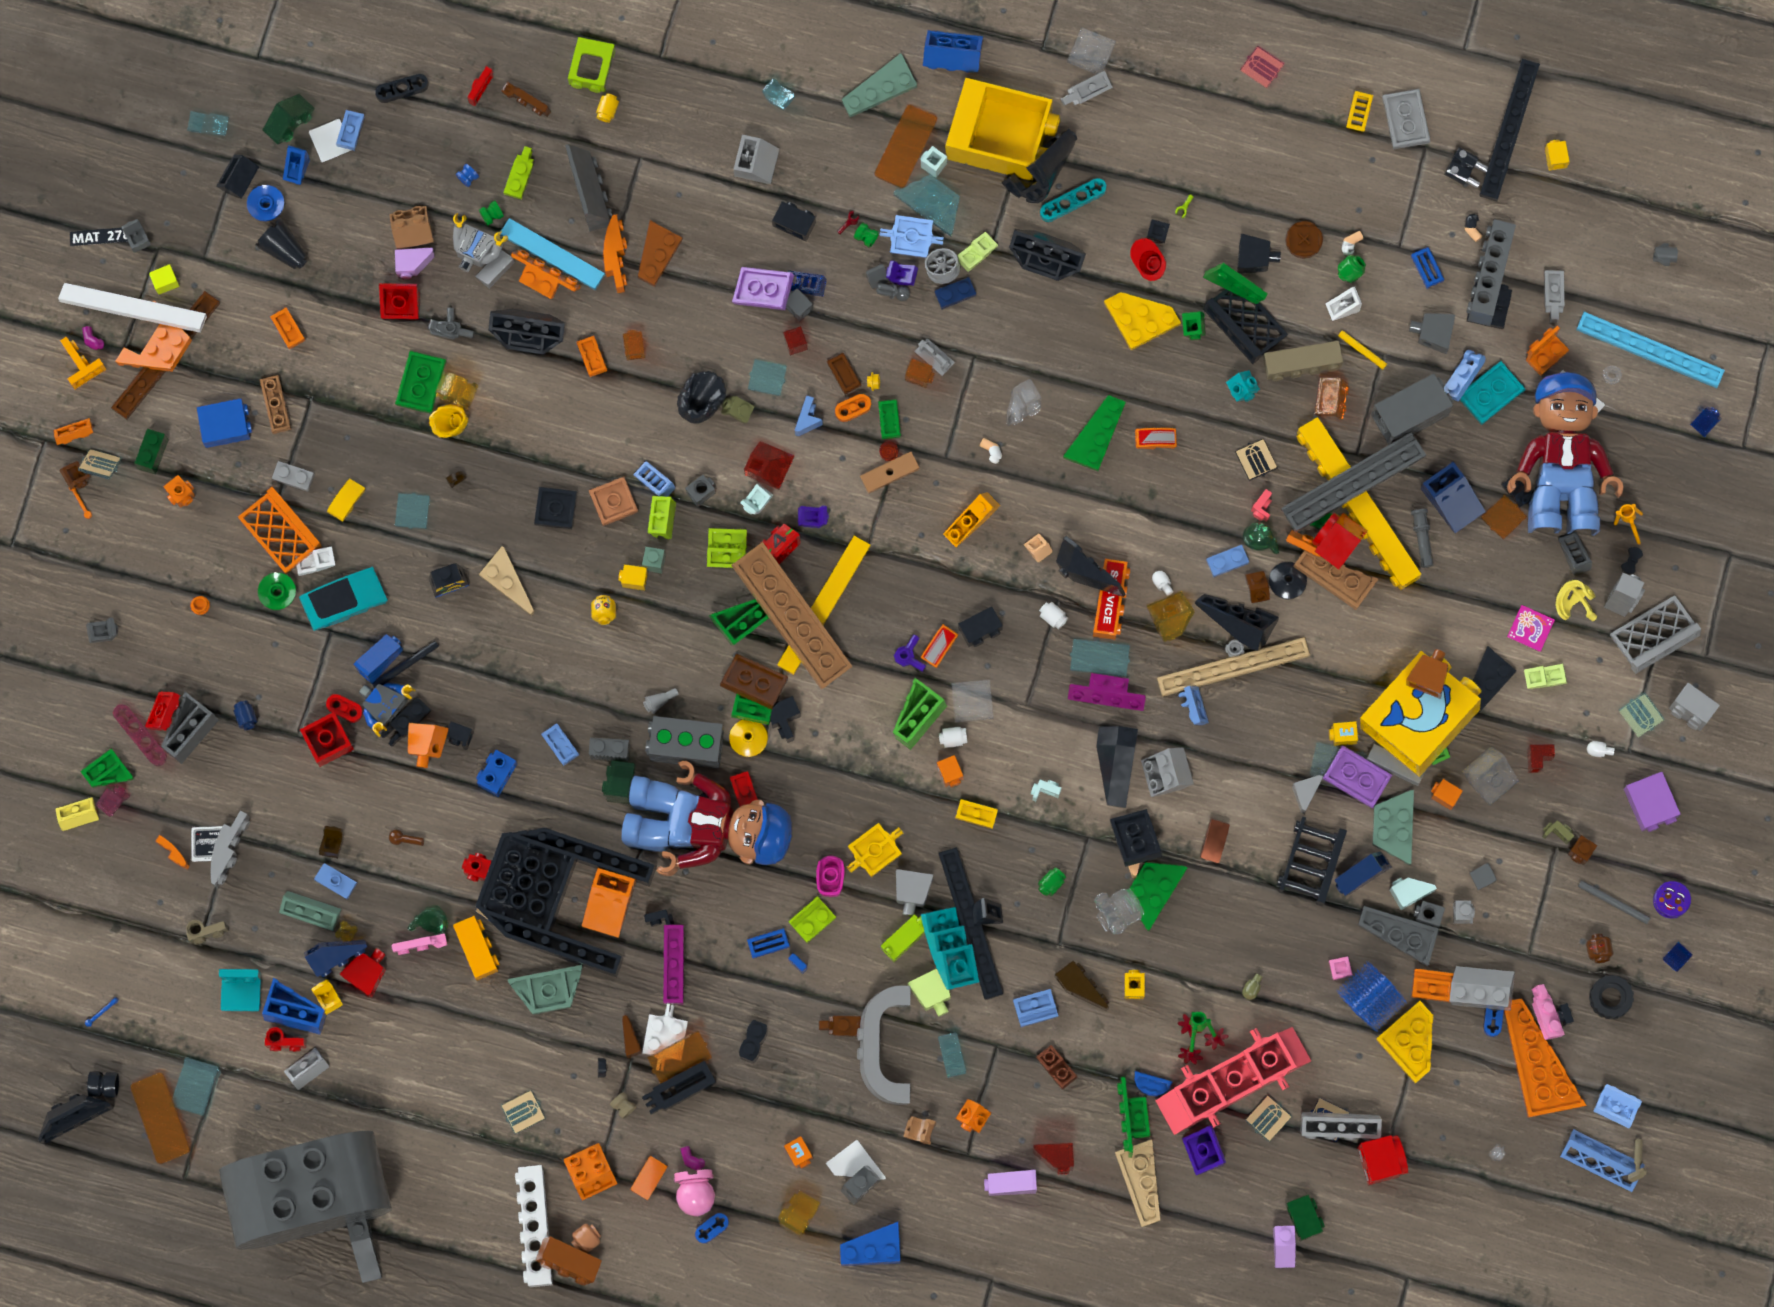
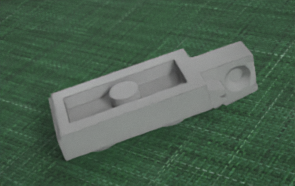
M1102 71L1072 86L1067 90L1069 94L1060 98L1063 105L1071 102L1077 105L1113 87L1106 72Z
M1544 271L1545 312L1550 313V323H1558L1559 313H1563L1564 271Z

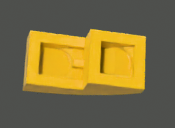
M349 478L332 501L327 512L344 521L353 510L354 504L365 492V487Z

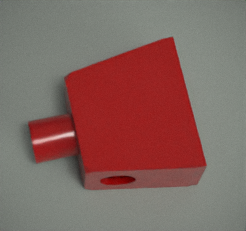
M377 948L370 957L363 953L357 956L340 973V976L372 998L386 971L379 964L385 954Z

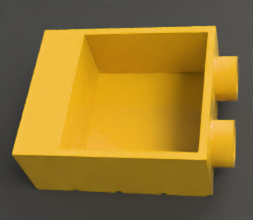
M965 78L945 145L947 159L1006 175L1015 174L1018 178L1033 181V176L1026 167L1037 160L1048 149L1042 147L1045 136L1055 137L1060 122V115L1052 113L1053 100Z

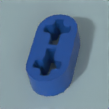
M1485 1008L1483 1029L1487 1036L1496 1037L1501 1032L1504 1010H1498L1495 1017H1493V1011ZM1492 1020H1495L1494 1025L1498 1027V1030H1495L1494 1033L1487 1029V1026L1491 1025Z
M717 1213L700 1225L695 1232L697 1241L707 1244L725 1231L729 1225L727 1216ZM719 1217V1219H725V1221L723 1222L724 1226L722 1228L721 1226H717L713 1229L712 1226H714L717 1223L715 1220L716 1218ZM711 1228L712 1231L707 1234L708 1239L699 1238L702 1229L707 1231Z

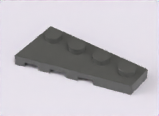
M1366 906L1363 907L1358 923L1359 927L1428 967L1438 928Z

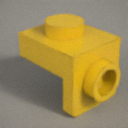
M328 979L318 983L311 989L326 1015L343 1005Z

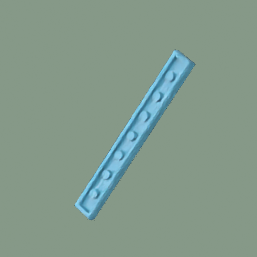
M1586 312L1583 313L1576 329L1579 332L1714 388L1718 387L1725 371Z

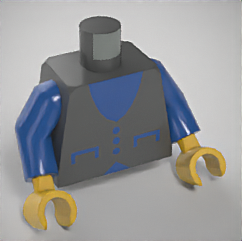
M378 684L374 690L364 685L359 691V694L366 699L362 704L366 723L378 737L381 736L379 734L381 730L387 731L386 727L390 725L408 702L406 697L412 699L409 693L416 690L410 685Z

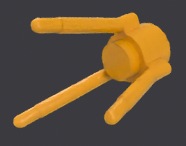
M1635 504L1623 505L1620 511H1616L1614 525L1618 524L1620 517L1624 522L1630 523L1637 544H1640L1634 520L1636 513L1642 516L1643 512Z

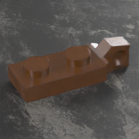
M506 82L501 90L508 98H517L516 101L522 106L526 107L528 105L532 107V111L538 116L543 114L548 117L551 113L547 105L509 82Z
M861 1016L829 1017V1021H819V1030H829V1035L857 1037Z

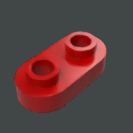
M333 694L326 701V707L330 713L335 712L338 717L348 722H358L363 716V710L359 704L341 695ZM339 702L340 706L338 708H334V703ZM355 710L357 711V714L355 716H351V711Z

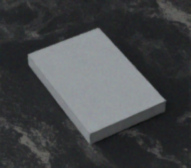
M1415 89L1382 95L1393 150L1430 143L1420 90Z

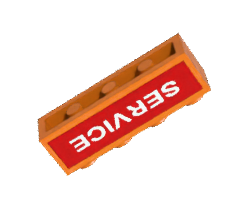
M1105 559L1103 569L1120 583L1127 594V586H1124L1125 579L1129 580L1130 568H1127L1128 562ZM1100 590L1093 637L1115 640L1116 634L1120 635L1122 623H1118L1119 616H1123L1125 605H1121V596Z

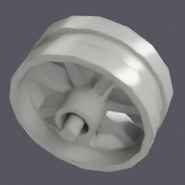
M945 248L936 249L926 257L925 268L931 281L945 284L953 281L959 275L960 264L954 251Z

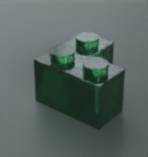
M300 94L276 103L262 131L276 144L289 142L294 136L295 128L303 123L307 124L312 119L311 114L315 108Z
M611 761V766H607V781H603L602 785L603 796L606 797L607 802L630 805V787L636 768L634 763Z

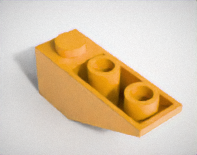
M988 492L979 494L943 535L955 547H958L989 519L1001 505Z

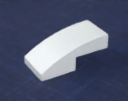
M332 547L313 550L312 554L297 565L298 575H306L335 566Z

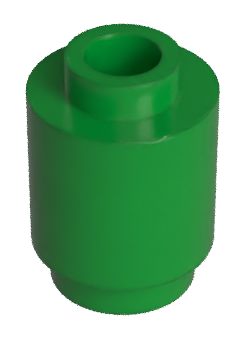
M1058 868L1049 870L1039 881L1038 890L1046 897L1048 895L1053 896L1065 883L1066 876Z

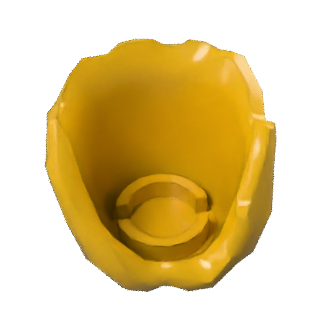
M452 404L438 407L429 416V425L432 428V432L440 438L461 434L469 421L465 410L458 405Z

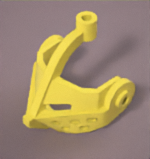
M1578 580L1566 582L1556 598V609L1559 616L1567 620L1571 616L1570 610L1572 606L1581 601L1587 611L1586 617L1591 621H1595L1597 615L1592 612L1589 603L1584 598L1586 596L1589 600L1594 599V592L1589 586ZM1571 590H1572V591H1573V594H1572L1571 598L1568 599L1569 593H1570Z

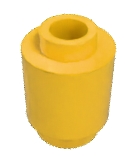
M612 94L601 96L596 111V118L598 120L610 123L611 119H614L619 104L616 96Z

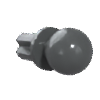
M879 283L876 288L877 294L889 296L890 299H894L896 296L899 301H906L910 297V291L905 286L897 288L895 284L891 286Z

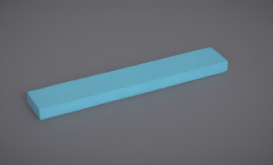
M510 218L501 230L500 236L507 235L510 242L593 290L597 289L605 276L604 272Z

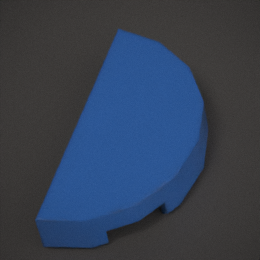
M1135 1071L1134 1080L1137 1088L1148 1096L1157 1097L1163 1095L1170 1089L1173 1083L1169 1080Z

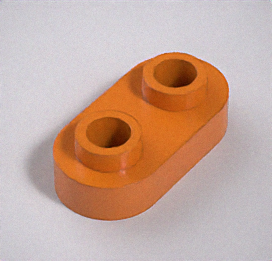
M865 394L849 398L836 406L835 416L841 422H848L866 414L871 409V400ZM864 403L865 407L860 408L858 404ZM846 410L848 414L844 416L841 412Z

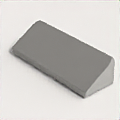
M1376 744L1373 745L1366 759L1381 769L1416 786H1419L1424 776L1423 773L1419 777L1386 749Z

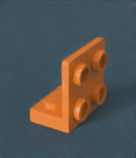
M1556 326L1554 329L1552 327L1543 334L1544 337L1540 341L1537 339L1531 344L1527 352L1526 361L1540 376L1544 375L1569 352V349L1556 337L1560 330L1559 326Z
M599 1143L564 1159V1163L582 1201L618 1184Z

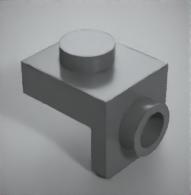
M138 219L130 221L121 227L134 253L151 245Z
M108 618L107 621L86 624L89 643L112 641L118 633V626L114 623L113 618Z

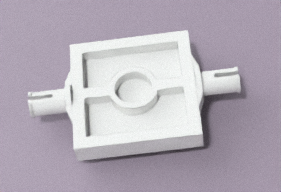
M666 1004V1012L663 1016L649 1014L642 1054L652 1055L657 1058L655 1070H659L661 1063L660 1071H664L665 1060H681L688 1022L674 1018L673 1011L675 1005H671L669 1012L670 1004Z

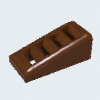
M624 1015L622 1022L625 1053L629 1059L641 1054L642 1050L628 1015Z

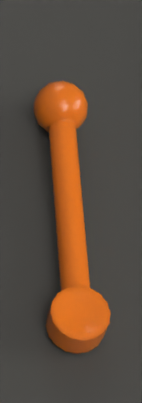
M76 488L70 490L74 493L83 509L84 517L90 519L92 514L86 509Z

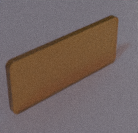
M908 105L875 170V177L899 188H904L937 122V117Z
M157 1073L133 1083L131 1091L157 1163L163 1164L189 1153L190 1147L164 1075Z

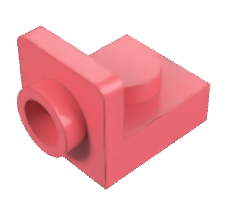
M1267 489L1251 510L1256 519L1259 521L1264 520L1265 522L1268 521L1270 514L1262 508L1266 510L1272 502L1270 499L1272 493Z

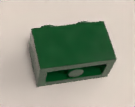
M147 428L134 462L139 470L156 475L169 441L164 433Z
M1309 1194L1285 1204L1300 1242L1324 1232L1322 1229L1325 1227L1321 1216H1317L1315 1209H1318L1314 1198L1310 1199Z

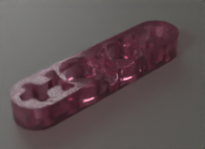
M124 704L117 705L113 710V716L154 766L164 765L167 755L128 706ZM119 710H127L125 714L130 720L126 722L122 716L118 717L120 715ZM133 723L139 725V730L136 733L129 731V726ZM143 738H150L151 744L148 747L144 748L141 746ZM154 749L158 755L162 753L160 756L161 760L153 761L155 757L149 751Z

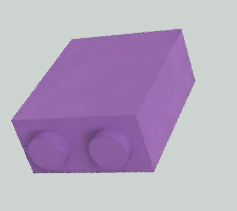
M1663 772L1626 785L1624 788L1641 831L1648 830V832H1652L1658 829L1660 824L1670 825L1676 822V818L1680 816L1679 809Z

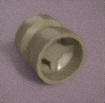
M625 1092L620 1093L610 1103L613 1109L619 1110V1116L622 1119L629 1116L637 1107L634 1102H629Z

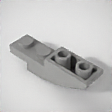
M241 810L231 827L226 824L222 826L215 842L211 859V883L216 888L224 884L227 879V871L229 868L234 867L237 861V854L231 849L238 845L242 830L245 831L250 824V817Z

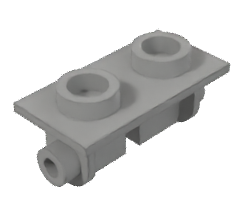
M928 338L925 341L922 340L918 344L919 347L914 351L941 376L955 363Z

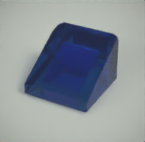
M1677 942L1663 960L1678 972L1693 954Z

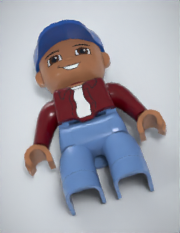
M1575 373L1553 374L1546 376L1538 384L1535 394L1536 405L1533 407L1534 415L1540 418L1541 424L1549 433L1545 436H1538L1528 443L1520 460L1517 474L1507 483V490L1511 493L1516 488L1515 481H1521L1524 484V492H1529L1531 490V481L1528 476L1540 458L1534 492L1529 501L1528 533H1532L1537 528H1554V533H1559L1562 530L1560 501H1568L1567 534L1578 529H1591V535L1595 536L1600 532V517L1598 516L1597 496L1593 489L1594 480L1591 461L1600 478L1603 479L1599 486V495H1604L1606 493V485L1610 484L1614 487V494L1619 498L1623 493V483L1619 478L1613 476L1614 473L1609 459L1600 442L1594 438H1589L1588 434L1580 433L1590 425L1591 421L1598 414V409L1594 406L1596 404V390L1593 383L1588 378Z
M678 762L682 769L690 770V773L686 778L677 777L676 782L680 785H690L693 783L694 786L699 788L709 798L679 790L668 783L652 781L646 777H633L629 794L631 806L637 810L663 812L669 815L667 821H660L627 813L622 827V842L629 848L654 852L662 851L663 858L671 859L672 862L667 868L661 866L657 868L656 871L660 875L672 876L679 868L697 867L715 861L721 851L726 849L728 840L731 849L740 856L741 861L745 864H752L754 860L755 863L761 865L776 864L784 858L789 849L792 837V822L790 815L785 809L770 803L764 806L762 800H754L750 804L739 807L733 814V809L730 807L731 799L727 790L706 776L697 773L690 762ZM669 848H698V850L678 855V858L672 853L665 852Z

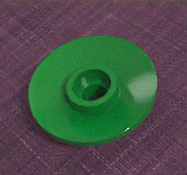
M283 573L268 574L261 580L258 586L259 600L265 607L272 610H281L288 607L296 595V587L293 580ZM276 590L281 591L279 596L274 594Z

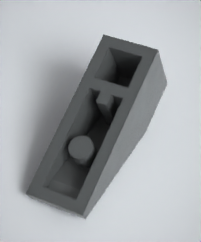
M362 1219L347 1223L362 1283L381 1279V1271L369 1221Z

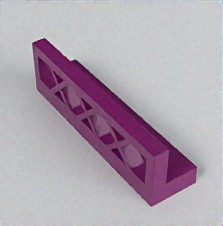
M664 925L663 1004L684 1005V925Z

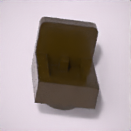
M324 826V835L319 848V855L338 859L344 840L343 829L335 826Z

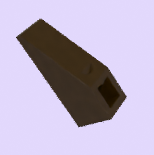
M1073 960L1055 974V979L1066 993L1104 1011L1109 1009L1107 1005L1109 1004L1108 999L1104 994L1100 995L1096 991L1097 985L1091 978L1087 979L1084 975L1086 971L1080 963L1076 964Z

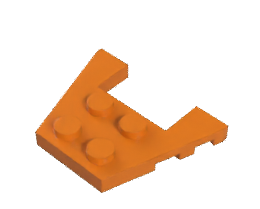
M159 324L140 355L123 348L115 362L120 366L131 365L136 368L148 367L153 370L173 372L192 339L181 328Z

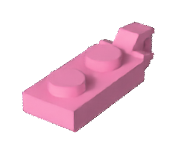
M445 934L395 943L392 944V950L394 953L398 952V955L409 954V950L417 948V951L428 950L430 945L439 949L447 946Z
M1544 984L1537 985L1532 989L1534 995L1532 1006L1545 1040L1562 1037L1565 1034L1552 998Z

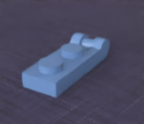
M1467 350L1464 353L1463 360L1443 388L1446 394L1449 393L1453 400L1459 401L1485 363V356L1481 354L1476 355L1474 351Z

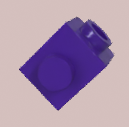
M891 260L886 270V278L893 284L914 286L918 268L915 265H902Z
M800 506L798 508V526L821 528L827 524L829 519L827 506L819 508Z

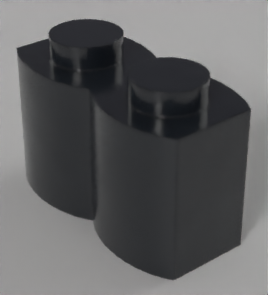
M756 1020L749 1024L746 1032L747 1038L742 1042L739 1049L740 1059L752 1064L758 1060L761 1052L760 1046L767 1038V1024Z

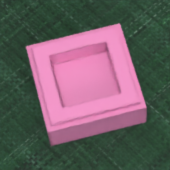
M1348 956L1329 960L1333 980L1353 975Z

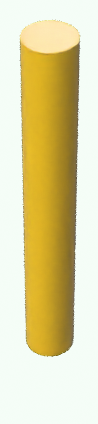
M1343 330L1339 333L1338 337L1382 370L1385 369L1387 366L1386 362Z

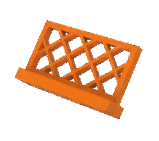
M271 487L262 498L240 514L238 518L283 572L287 574L312 554L313 550L321 549L322 546L277 491ZM266 500L272 504L271 512L260 511L261 504ZM249 514H257L256 524L247 523L244 518ZM260 514L270 515L269 525L259 524ZM273 515L283 517V526L272 525ZM259 527L269 528L268 538L258 536ZM272 528L282 529L281 539L271 538ZM285 529L295 531V540L284 539ZM270 541L281 542L280 552L270 550ZM284 542L294 543L293 553L283 552ZM297 543L306 544L309 548L303 554L296 553ZM282 555L293 556L292 563L285 568L281 563Z

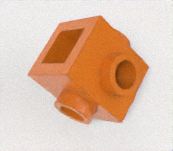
M179 475L163 486L169 494L167 496L168 500L173 505L177 503L180 508L188 506L195 497L192 492L194 487L188 480L184 482Z
M967 1099L956 1120L962 1123L960 1127L968 1132L973 1130L980 1133L991 1112L980 1104Z

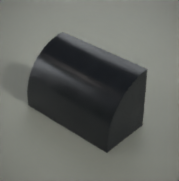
M234 154L216 187L234 197L242 199L259 166L243 155Z

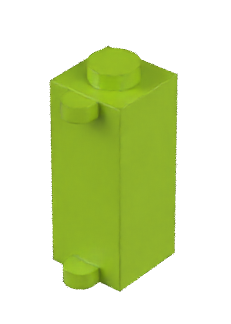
M914 914L881 945V950L893 962L897 961L925 935L921 916L917 917Z

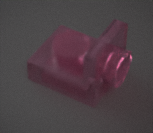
M113 785L105 790L96 806L111 817L122 802L128 800L130 796L123 787Z

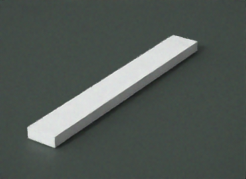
M64 283L58 298L59 302L200 333L207 318L206 313Z

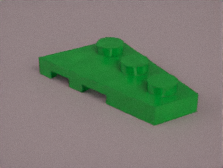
M1225 263L1211 268L1203 276L1204 279L1255 304L1265 300L1268 294Z

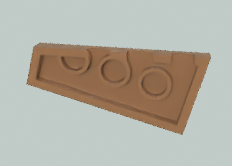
M1307 551L1302 553L1293 566L1355 610L1358 609L1378 581V578L1364 575L1363 572L1354 571L1345 567V565L1337 569L1324 558Z

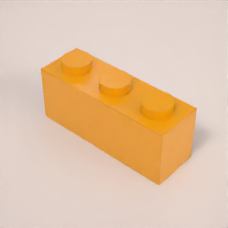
M475 916L453 924L475 979L480 980L498 972L496 966L500 964L496 955H491L489 949L492 948L489 938H484L482 931L485 929L481 919L477 920Z

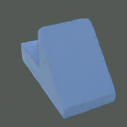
M806 396L795 428L796 436H801L823 425L821 419L810 416L814 415L816 409L813 397Z

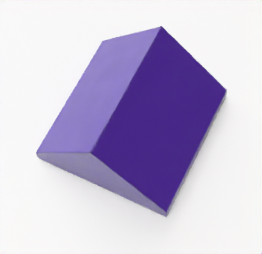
M1212 1125L1182 1138L1196 1175L1225 1165L1226 1161Z

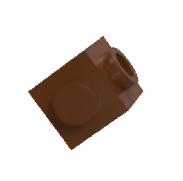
M1581 835L1568 855L1577 864L1585 865L1598 845Z

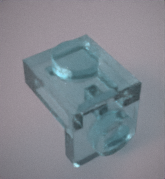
M774 78L762 90L768 102L782 110H785L795 98L793 92L780 86Z

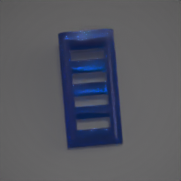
M788 270V272L793 273L797 277L795 286H791V291L798 289L801 293L823 297L827 282L823 275ZM801 278H804L802 287H800ZM809 280H811L810 288H807Z

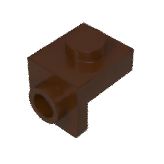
M78 461L60 469V473L70 490L84 488L88 485L87 482L91 478L90 474L86 475L83 469L79 468L80 464Z
M1264 571L1245 574L1251 603L1270 600L1269 585Z

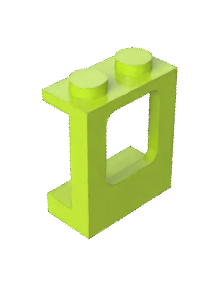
M578 37L568 75L569 85L576 89L588 88L595 93L605 92V84L611 61L616 52L615 45ZM583 54L603 59L597 80L577 76Z

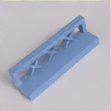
M1573 1129L1560 1157L1632 1192L1638 1180L1629 1184L1623 1181L1622 1176L1635 1172L1634 1159ZM1572 1147L1578 1150L1580 1155L1572 1156L1567 1152ZM1592 1157L1596 1159L1598 1164L1591 1165L1587 1163L1586 1158ZM1642 1163L1640 1169L1644 1168L1645 1164ZM1610 1166L1614 1168L1616 1173L1609 1174L1605 1172L1604 1167Z

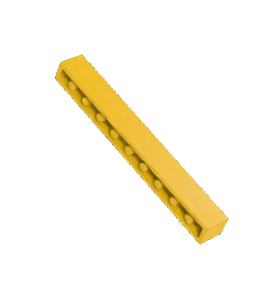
M1318 417L1298 429L1297 440L1302 446L1305 445L1308 450L1307 455L1311 461L1315 460L1318 465V472L1322 477L1325 476L1327 480H1330L1351 468ZM1367 491L1341 506L1342 508L1346 507L1349 512L1348 517L1367 530L1363 539H1367L1370 544V551L1380 559L1379 564L1382 569L1390 574V581L1394 587L1398 586L1402 590L1420 579V571Z

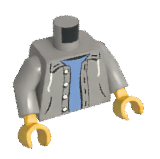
M457 213L453 217L455 223L453 244L457 256L462 259L459 268L469 272L473 264L483 267L484 264H489L497 259L503 247L502 243L508 240V236L505 235L501 239L500 234L502 231L497 232L493 237L467 224L463 226L462 223L466 221L467 217L463 215L462 221L458 220Z

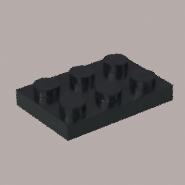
M1147 809L1110 819L1125 867L1162 857Z

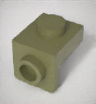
M731 396L724 400L721 414L730 415L745 424L748 422L755 406L737 396Z
M1558 820L1554 824L1550 822L1543 829L1545 833L1542 837L1544 839L1553 832L1566 845L1574 837L1572 829L1566 824L1562 825Z

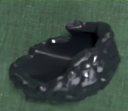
M710 371L699 372L698 374L693 373L678 395L677 406L679 415L686 421L694 424L710 419L726 397L724 379L718 376L717 373H711Z

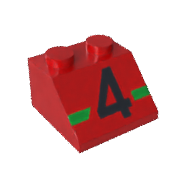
M785 524L781 527L777 526L771 532L772 536L768 540L764 539L762 541L779 565L801 544L800 534Z

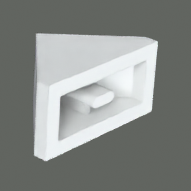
M1355 287L1348 289L1326 303L1332 321L1359 312L1362 305Z

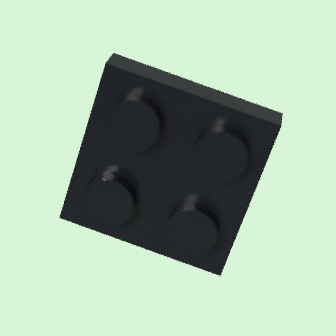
M539 487L534 525L572 530L577 491Z

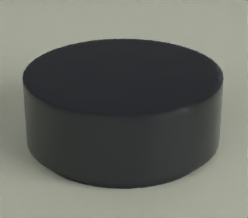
M598 1058V1078L606 1077L605 1058Z

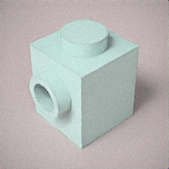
M933 146L929 151H925L920 158L921 168L935 178L947 165V156Z

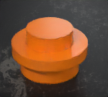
M197 596L191 601V610L197 615H204L208 612L210 603L206 597Z

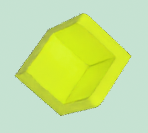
M170 264L149 273L158 295L180 287Z

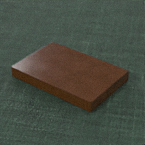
M736 653L720 683V687L772 710L788 681V676Z

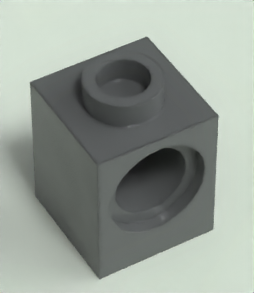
M796 289L794 292L790 291L786 309L800 322L813 310V304Z
M701 475L688 485L685 490L695 505L699 507L716 494L714 488L716 485L710 477L706 479L704 475ZM700 486L707 488L704 493L697 492V489Z
M1422 901L1421 905L1416 906L1414 916L1417 918L1415 922L1439 928L1445 908ZM1430 910L1433 913V918H1425L1423 912Z

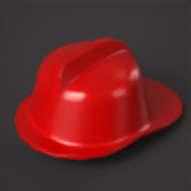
M1147 238L1136 240L1130 250V257L1144 279L1148 281L1160 279L1166 270L1165 257L1152 240Z

